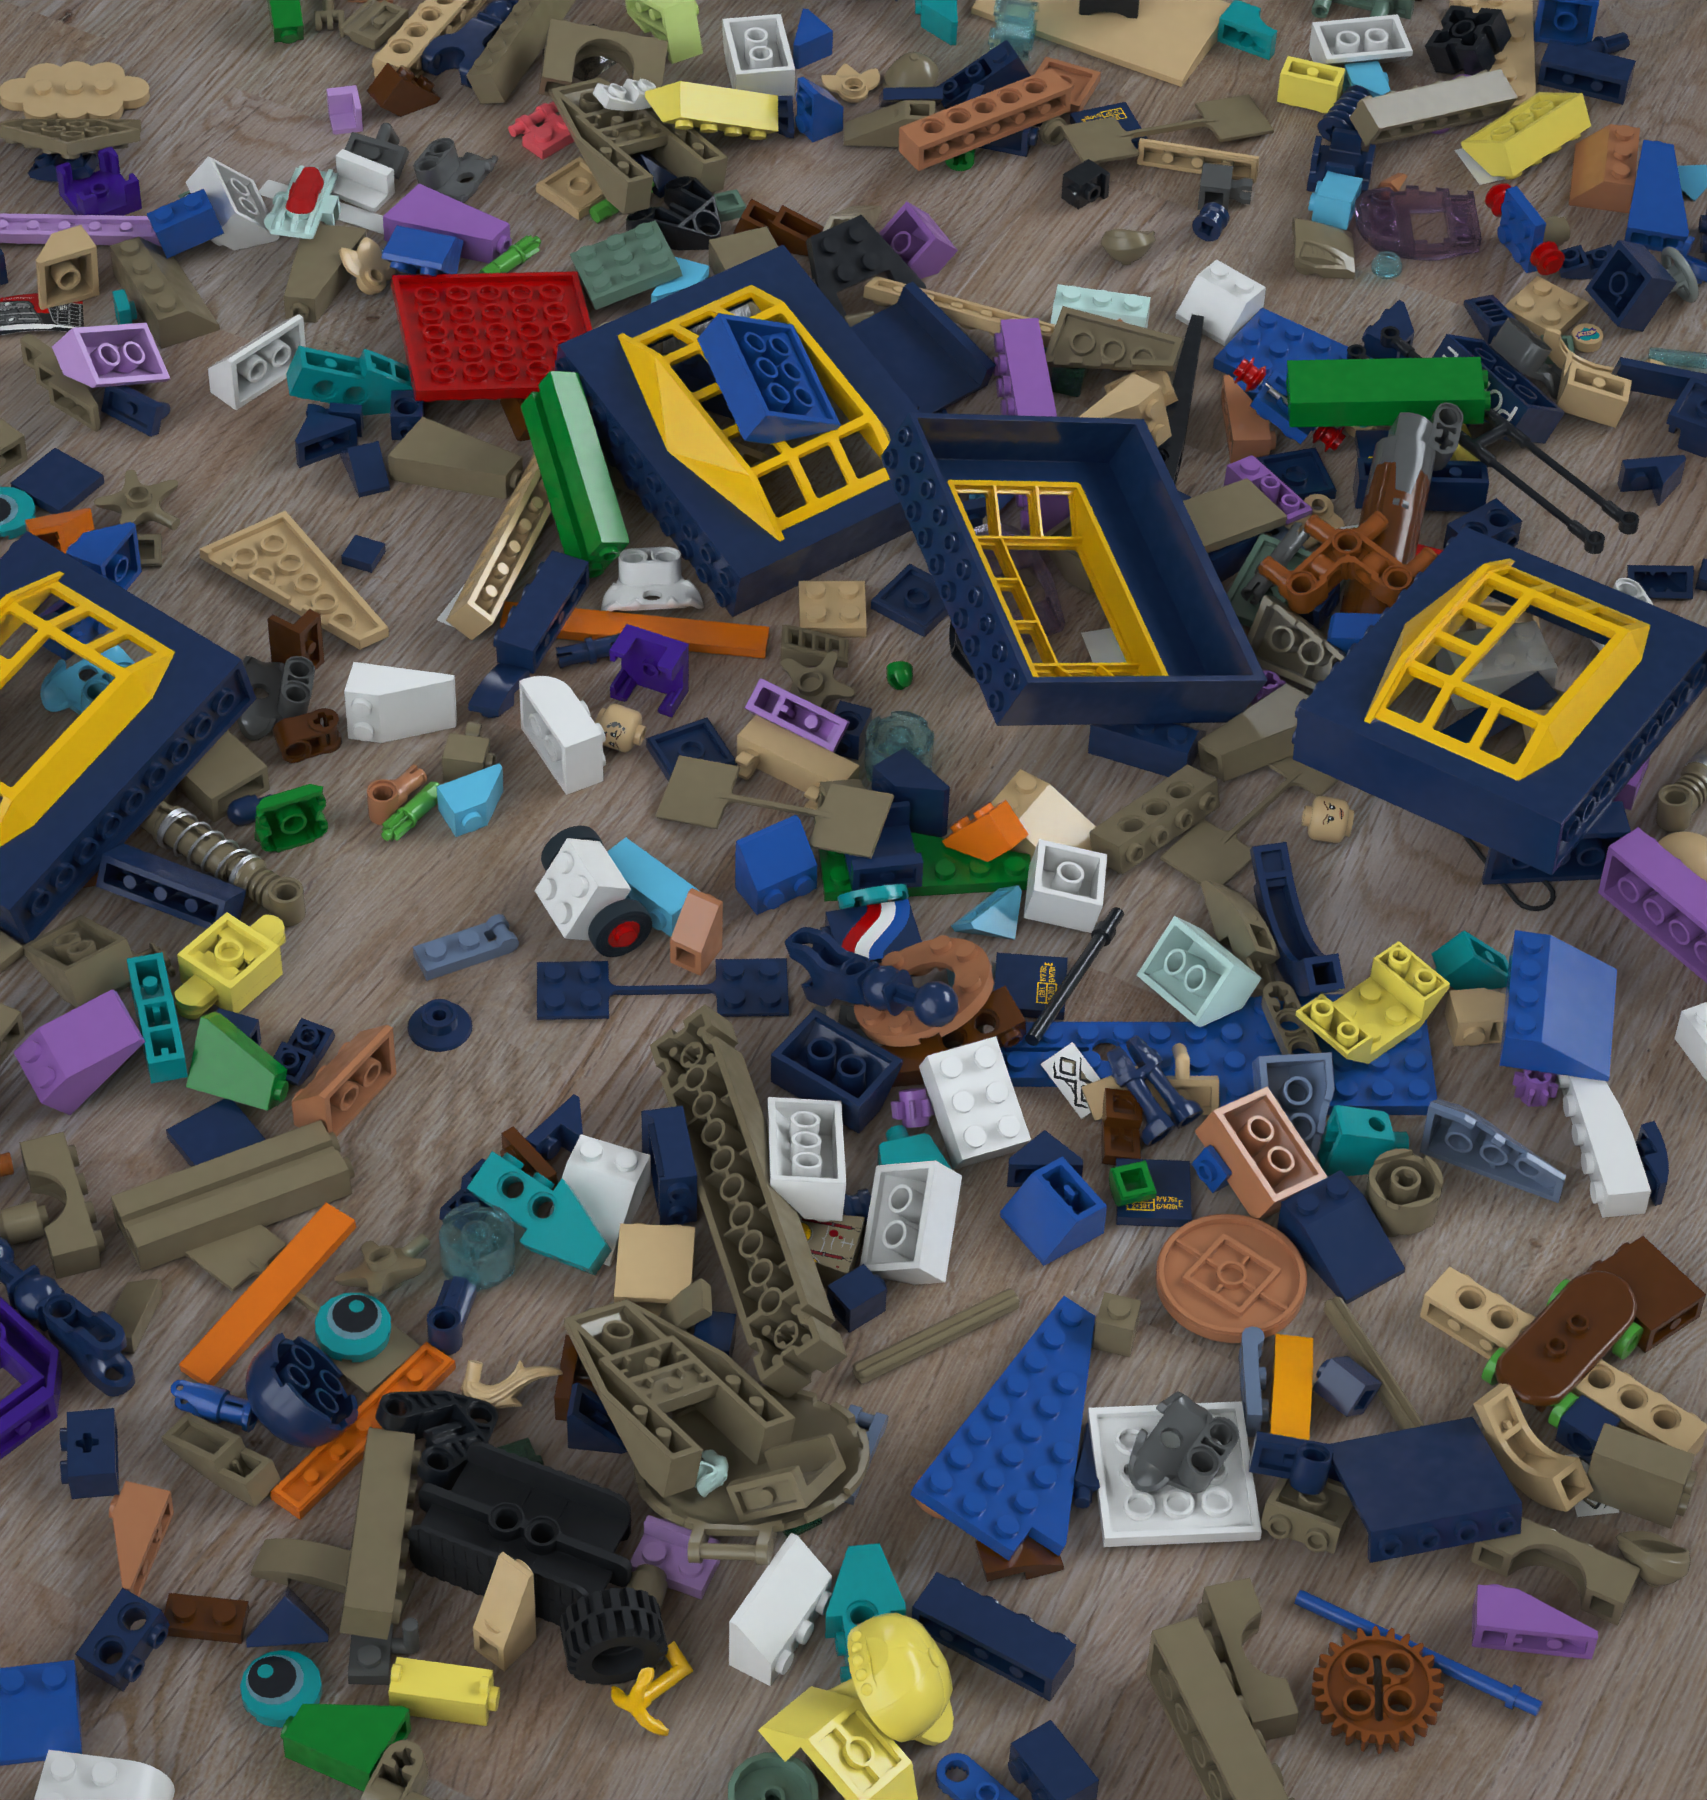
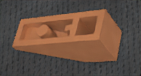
M1223 375L1220 400L1230 464L1250 455H1253L1255 458L1270 455V450L1276 449L1275 431H1270L1269 420L1260 417L1256 410L1250 406L1252 399L1237 383H1234L1230 375Z
M125 1481L120 1495H114L111 1500L109 1518H113L122 1588L140 1597L173 1517L174 1510L171 1491Z

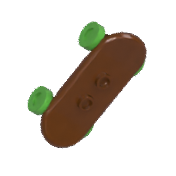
M1604 1271L1585 1272L1576 1276L1571 1281L1564 1279L1551 1294L1546 1308L1507 1349L1501 1347L1491 1356L1482 1372L1481 1378L1492 1386L1496 1383L1510 1385L1517 1400L1534 1405L1535 1409L1541 1413L1547 1406L1553 1407L1548 1423L1558 1429L1560 1418L1579 1398L1572 1391L1613 1347L1612 1353L1624 1360L1639 1343L1644 1328L1634 1322L1637 1302L1630 1285L1621 1277Z

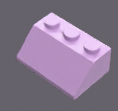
M147 323L76 327L70 329L52 346L63 375L92 388L158 383L170 380Z

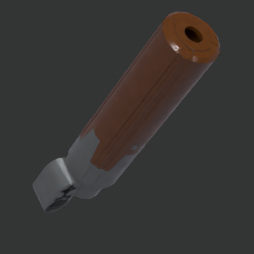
M1452 403L1440 404L1430 420L1415 413H1399L1389 430L1388 437L1382 438L1375 445L1358 526L1370 517L1374 511L1381 512L1388 519L1389 527L1378 535L1373 542L1403 564H1408L1416 555L1433 470L1438 471L1445 468L1458 447L1463 413L1458 406ZM1348 579L1346 581L1340 613L1382 614L1385 608L1389 607L1372 596L1371 590L1356 579Z

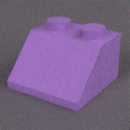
M907 201L879 233L920 279L939 273L958 251L928 213Z

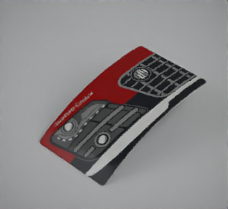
M38 293L0 298V335L26 331L68 332L72 328L84 327L83 300L41 310Z

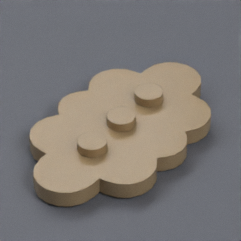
M73 61L61 67L51 63L37 64L27 71L25 78L10 79L0 86L1 105L12 111H24L25 119H120L124 110L142 107L150 99L149 85L144 79L125 76L124 69L120 65L110 62L90 66L84 62Z

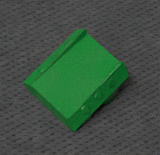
M307 784L264 797L256 806L254 840L260 843L264 851L279 853L314 842L315 839L322 837L327 832L328 822L322 812L326 807L323 786Z

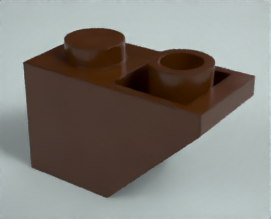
M388 62L367 89V92L381 108L400 117L434 105L441 99L433 90L435 85L423 75L417 78L405 66L400 65L398 68Z

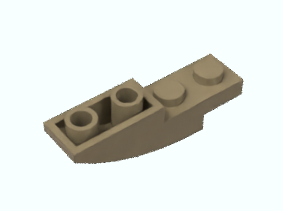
M1204 880L1201 883V887L1205 897V905L1208 908L1214 927V935L1218 943L1231 946L1232 954L1262 978L1251 994V997H1259L1268 983L1276 981L1271 964L1280 958V954L1273 936L1259 912L1245 897L1231 887Z

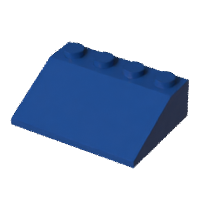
M718 313L697 338L704 357L708 361L716 383L721 389L744 441L772 444L837 430L841 426L793 324Z
M1515 930L1508 964L1499 1066L1609 1081L1617 969L1552 935Z

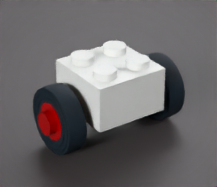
M580 825L564 829L548 841L541 854L542 865L546 873L534 891L565 939L589 940L594 948L606 957L622 956L639 947L651 932L652 919L646 908L639 901L625 899L631 888L604 848L598 834L592 828Z

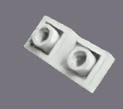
M627 78L623 87L611 83L610 86L597 83L593 95L605 109L620 111L642 110L651 108V105L645 98V91L655 89L656 86L646 79L636 81Z

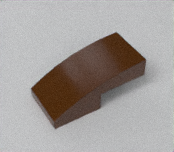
M1105 1088L1102 1112V1164L1115 1165L1116 1158L1141 1159L1140 1127L1143 1121L1142 1108L1129 1090Z
M1027 1536L1009 1561L980 1541H975L976 1550L987 1582L1024 1572L1025 1578L1028 1580L1064 1570L1060 1555H1056L1029 1536Z

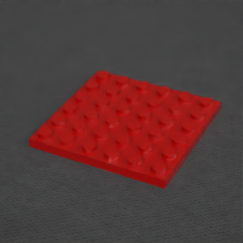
M577 271L438 274L437 276L392 275L391 288L415 401L526 399L532 392H540L538 384L550 371H555L558 345L592 330Z

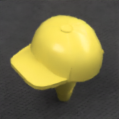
M884 1613L873 1616L852 1628L847 1642L848 1662L852 1678L828 1691L857 1698L863 1704L876 1726L893 1740L901 1743L916 1740L931 1746H936L947 1740L953 1730L954 1720L950 1702L953 1691L951 1675L947 1660L925 1627L916 1619L899 1613Z

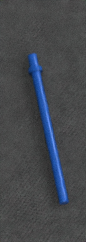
M1300 1590L1296 1596L1294 1604L1356 1633L1357 1628H1361L1366 1636H1372L1374 1626H1378L1381 1636L1386 1637L1389 1631L1306 1591ZM1395 1633V1639L1400 1641L1402 1636ZM1409 1641L1410 1647L1417 1645V1643ZM1424 1647L1421 1657L1427 1655H1434L1435 1657L1432 1668L1441 1669L1442 1673L1504 1701V1706L1511 1710L1516 1707L1531 1715H1538L1543 1702L1521 1692L1522 1687L1515 1684L1512 1687L1505 1685Z

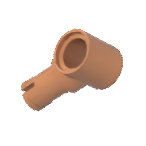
M413 764L397 779H380L372 782L367 788L368 815L370 820L377 825H382L407 801L408 795L427 782L425 772Z

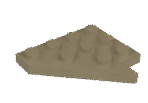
M12 119L0 122V138L5 139V143H22L24 148H40L46 154L59 153L64 159H76L80 157V153L85 152L88 154H98L99 150L110 146L113 149L128 148L129 143L140 141L141 120Z

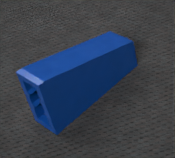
M1643 140L1624 241L1642 244L1649 250L1661 252L1668 246L1676 249L1679 241L1685 243L1689 236V229L1674 145L1661 141Z

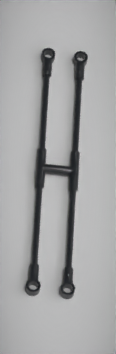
M1387 326L1381 330L1380 343L1383 347L1394 348L1406 358H1422L1415 352L1414 347L1400 337V331L1396 327ZM1354 344L1347 349L1346 359H1370L1366 355L1365 347L1362 345ZM1490 408V411L1484 412V419L1495 428L1475 439L1461 430L1459 445L1487 467L1494 468L1565 524L1568 531L1584 542L1586 552L1590 554L1601 553L1604 549L1605 536L1598 531H1590L1577 520L1570 519L1500 464L1497 458L1487 451L1485 447L1507 436L1521 448L1528 449L1601 506L1603 512L1619 523L1618 529L1620 532L1627 535L1637 532L1639 516L1636 513L1625 512L1612 501L1605 500L1534 445L1527 435L1492 408Z

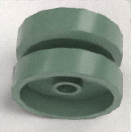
M763 1752L747 1758L734 1770L728 1783V1800H818V1783L812 1770L799 1758L792 1756L784 1762L777 1752Z

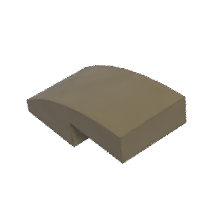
M702 1278L690 1284L665 1306L659 1317L692 1334L691 1326L712 1315L711 1285Z

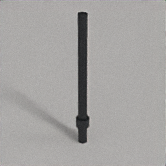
M1112 908L1105 920L1100 921L1092 931V939L1025 1036V1041L1029 1045L1036 1046L1040 1042L1103 946H1108L1116 935V927L1124 917V912L1120 908Z

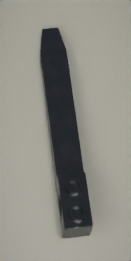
M1192 314L1172 384L1178 401L1166 407L1172 436L1157 447L1175 486L1183 458L1204 325V316Z

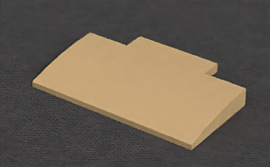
M976 0L972 6L971 14L1182 87L1217 42L1219 18L1231 4L1222 0H1139L1138 18L1136 19L1127 18L1113 12L1080 15V0Z

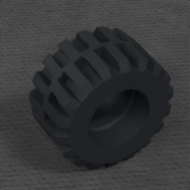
M616 1587L592 1592L588 1596L577 1599L576 1603L570 1604L560 1618V1630L567 1667L570 1674H574V1678L579 1681L585 1680L589 1684L611 1685L636 1680L641 1669L650 1667L655 1670L656 1666L664 1661V1655L668 1651L659 1603H657L653 1595H648V1592L643 1590Z

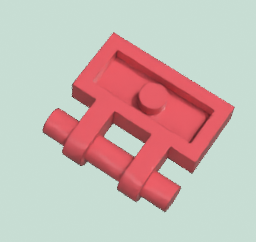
M553 101L549 104L543 103L537 106L535 112L518 117L515 123L508 127L512 137L523 134L522 146L542 160L574 142L561 115H556L559 111ZM540 122L544 123L543 125H541V126H539V127L535 126V125H537V124L540 123Z

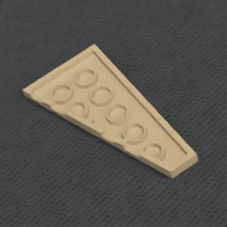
M1450 0L1449 8L1451 5L1471 7L1473 13H1478L1481 8L1502 9L1512 36L1502 52L1494 55L1496 61L1490 71L1501 69L1518 97L1507 112L1536 94L1533 0Z
M286 511L199 549L201 559L298 615L303 616L309 609L321 614L323 629L359 650L389 637L388 626Z

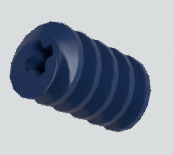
M1358 85L1350 86L1346 89L1345 93L1340 96L1339 100L1334 103V106L1319 121L1317 128L1321 136L1331 142L1334 128L1357 131L1349 117L1357 108V103L1362 98L1371 96L1369 91L1363 86Z

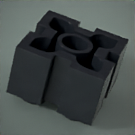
M1451 5L1441 20L1443 29L1433 32L1425 48L1435 72L1456 74L1464 70L1465 74L1476 75L1483 70L1490 71L1496 61L1494 55L1502 52L1512 35L1502 9L1481 8L1478 13H1473L1471 7Z

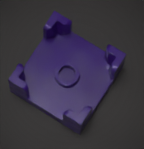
M111 146L98 151L100 170L93 172L90 177L73 180L71 164L69 162L56 166L59 195L75 215L124 216L142 209L139 180L133 173L128 175L129 180L126 181L120 174L118 154Z
M626 624L609 650L610 661L615 662L618 657L621 658V670L610 686V698L626 702L637 685L667 695L660 704L658 713L672 718L689 691V644Z

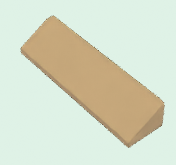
M1144 138L1139 140L1138 165L1202 174L1203 163L1233 166L1232 179L1249 178L1253 179V183H1256L1259 171V156Z

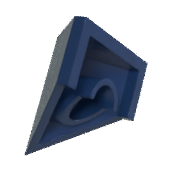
M287 1586L249 1632L246 1646L250 1648L328 1642L329 1628Z

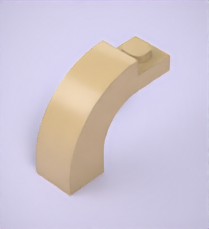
M1500 1383L1473 1403L1485 1429L1482 1432L1508 1479L1526 1496L1545 1507L1567 1512L1594 1491L1580 1458L1556 1453L1536 1437L1527 1424L1510 1385Z

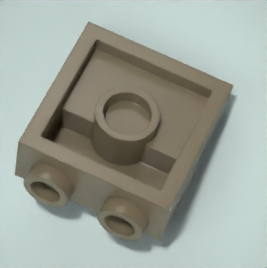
M1279 1478L1266 1501L1261 1528L1267 1530L1274 1538H1290L1304 1543L1313 1552L1326 1551L1335 1554L1345 1535L1347 1523L1355 1507L1341 1482L1328 1478L1326 1486H1324V1490L1321 1493L1308 1495L1296 1491L1290 1485L1289 1479Z

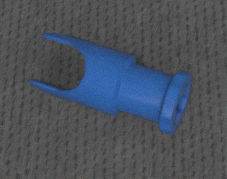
M177 1380L171 1385V1393L176 1397L174 1401L175 1406L204 1420L217 1424L225 1421L242 1426V1430L248 1433L254 1429L258 1421L248 1399L230 1395V1391L227 1389L186 1380ZM183 1386V1389L179 1391L177 1387ZM182 1400L188 1401L186 1404H181Z

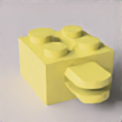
M226 912L180 951L177 957L180 980L183 985L174 992L177 1012L186 1019L196 1020L214 1004L221 1009L235 1013L243 1010L283 975L280 947L286 942L283 921L274 915L265 914L249 927Z

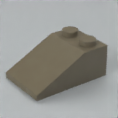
M83 915L23 945L25 957L62 999L75 1007H79L110 990L120 991L130 985L127 958H132L133 954L127 939Z

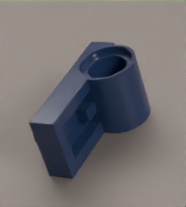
M1256 1431L1249 1460V1472L1289 1479L1290 1485L1296 1491L1303 1494L1316 1495L1324 1490V1486H1326L1334 1456V1445Z

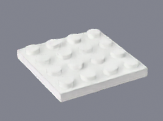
M1242 1401L1196 1403L1212 1413L1213 1418L1225 1417L1230 1419L1239 1430L1237 1444L1209 1486L1200 1493H1189L1170 1485H1166L1157 1491L1142 1492L1136 1490L1130 1481L1128 1472L1129 1460L1137 1434L1141 1429H1144L1148 1432V1438L1164 1415L1156 1410L1157 1405L1088 1408L1087 1418L1096 1474L1100 1483V1488L1097 1489V1498L1104 1547L1256 1541L1261 1539L1262 1530L1253 1473L1249 1472L1250 1451ZM1171 1431L1161 1433V1441L1166 1447L1178 1448L1180 1446V1439L1175 1433ZM1212 1438L1216 1443L1221 1444L1217 1439ZM1193 1465L1196 1470L1203 1472L1199 1467Z

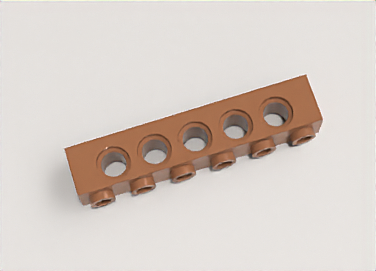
M1052 68L899 127V152L918 171L1069 112L1071 86Z

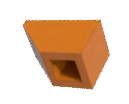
M91 508L25 520L28 532L65 554L68 547L75 543L84 532L95 530Z
M1007 800L996 806L989 802L973 813L975 818L972 820L968 816L961 818L950 826L952 833L943 839L942 842L945 847L989 862L1012 849L1029 834Z

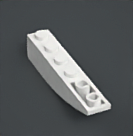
M1557 1074L1555 1083L1559 1085L1558 1089H1562L1564 1095V1114L1566 1117L1571 1118L1573 1142L1576 1146H1580L1582 1152V1171L1584 1174L1589 1175L1591 1199L1594 1204L1598 1203L1602 1218L1645 1214L1651 1189L1632 1131L1606 1081Z

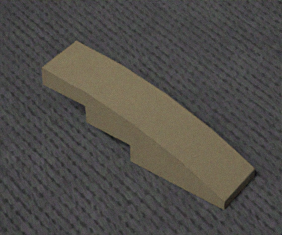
M30 333L22 337L20 343L23 363L35 370L37 384L49 390L50 404L95 432L100 430L98 405L88 387L79 381L63 375L52 348Z

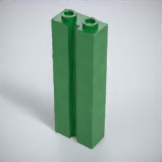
M1480 357L1287 360L1286 393L1289 427L1392 426L1399 413L1403 412L1419 414L1430 420L1436 408L1446 402L1460 408L1463 413L1462 424H1483L1484 412L1490 411L1491 407L1490 391L1484 390L1488 388V371L1482 370Z
M550 371L538 384L540 392H532L520 406L564 554L588 561L589 578H595L604 573V570L614 559L619 557L630 541L579 373Z

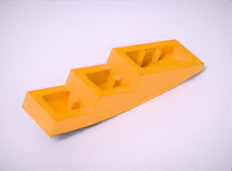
M1275 1334L1270 1397V1434L1309 1440L1313 1338Z

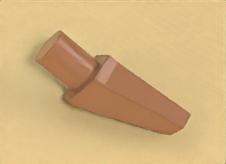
M1397 173L1380 182L1376 189L1381 195L1380 202L1382 204H1391L1393 197L1395 198L1406 180V174Z

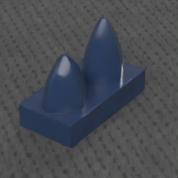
M126 385L105 387L101 411L152 437L159 434L161 420L170 413V405L165 402L155 401Z

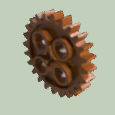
M1378 1626L1373 1627L1372 1636H1366L1361 1628H1357L1355 1640H1352L1347 1634L1343 1633L1341 1638L1342 1647L1330 1642L1328 1648L1329 1655L1320 1654V1667L1314 1668L1313 1680L1316 1682L1312 1683L1311 1695L1317 1696L1314 1699V1710H1324L1321 1713V1724L1333 1722L1331 1730L1333 1737L1342 1732L1346 1733V1746H1349L1357 1739L1360 1740L1362 1752L1367 1749L1369 1743H1375L1378 1754L1382 1753L1385 1743H1389L1391 1748L1398 1752L1400 1740L1403 1739L1412 1747L1415 1741L1414 1732L1422 1737H1426L1428 1731L1427 1724L1436 1725L1438 1715L1436 1712L1442 1710L1443 1699L1440 1697L1444 1693V1684L1439 1683L1442 1671L1438 1668H1432L1434 1666V1655L1421 1657L1424 1649L1423 1643H1419L1414 1647L1409 1646L1410 1634L1407 1633L1399 1641L1395 1639L1394 1628L1388 1631L1386 1637L1380 1635ZM1374 1658L1380 1660L1381 1666L1380 1691L1382 1694L1381 1712L1383 1718L1381 1721L1375 1719ZM1357 1667L1364 1670L1365 1673L1357 1675L1349 1672L1348 1669ZM1401 1668L1406 1673L1396 1675L1391 1673L1389 1669ZM1361 1704L1367 1709L1358 1712L1352 1710L1349 1706ZM1400 1704L1408 1710L1398 1712L1391 1709L1390 1706Z

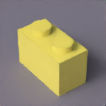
M1287 56L1280 73L1277 102L1315 110L1320 113H1328L1329 109L1334 106V103L1342 95L1345 69Z

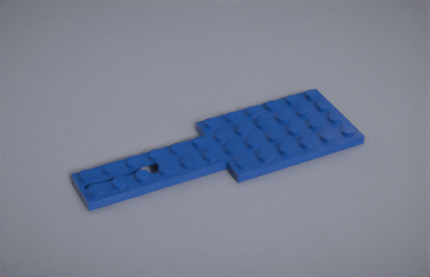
M1296 994L1301 1007L1320 995L1299 996ZM1344 994L1324 995L1334 1002ZM1262 995L1259 997L1250 996L1242 1009L1202 1027H1198L1192 1022H1052L1036 1046L1029 1045L1025 1041V1036H1023V1039L1018 1044L1009 1048L1004 1046L1000 1048L1013 1087H1057L1041 1066V1063L1072 1042L1100 1079L1111 1076L1112 1068L1109 1061L1101 1060L1100 1055L1092 1051L1098 1044L1110 1043L1116 1047H1121L1127 1053L1134 1066H1137L1126 1046V1041L1137 1035L1161 1056L1163 1062L1160 1068L1165 1076H1175V1059L1172 1047L1177 1043L1185 1045L1190 1057V1076L1219 1077V1108L1254 1092L1252 1062L1258 1056L1282 1055L1261 1006ZM1278 999L1280 1010H1282L1284 1001ZM1427 1019L1420 1029L1369 1064L1346 1059L1312 1030L1321 1052H1332L1335 1089L1327 1115H1331L1334 1105L1385 1111L1388 1115H1427L1430 1102L1437 1099ZM1291 1021L1280 1024L1282 1028L1288 1031H1295L1299 1028L1296 1023ZM1026 1022V1035L1035 1022ZM1298 1048L1292 1051L1293 1054L1310 1053L1306 1049Z

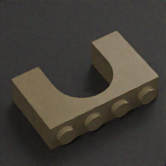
M551 18L546 37L538 94L550 96V89L570 85L576 64L585 58L593 56L606 57L616 61L626 70L629 79L636 81L646 79L655 84L656 88L662 87L668 41L655 37L629 34L625 31L608 30L594 25L588 26L572 23L568 20Z

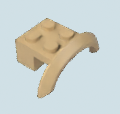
M1547 327L1543 341L1552 349L1549 358L1557 367L1562 369L1556 405L1568 414L1616 428L1628 404L1632 380L1612 375L1614 367L1595 364L1579 357L1566 347L1561 337V331ZM1653 359L1644 361L1666 366L1663 362Z

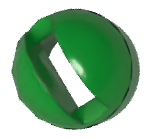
M904 661L888 664L886 667L888 684L897 690L910 686L913 680V666Z

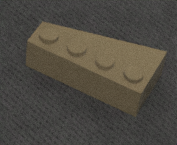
M1263 596L1247 636L1260 666L1314 690L1319 680L1324 681L1330 674L1333 665L1337 661L1341 662L1347 656V653L1326 641L1327 636L1299 614L1293 612L1277 597Z

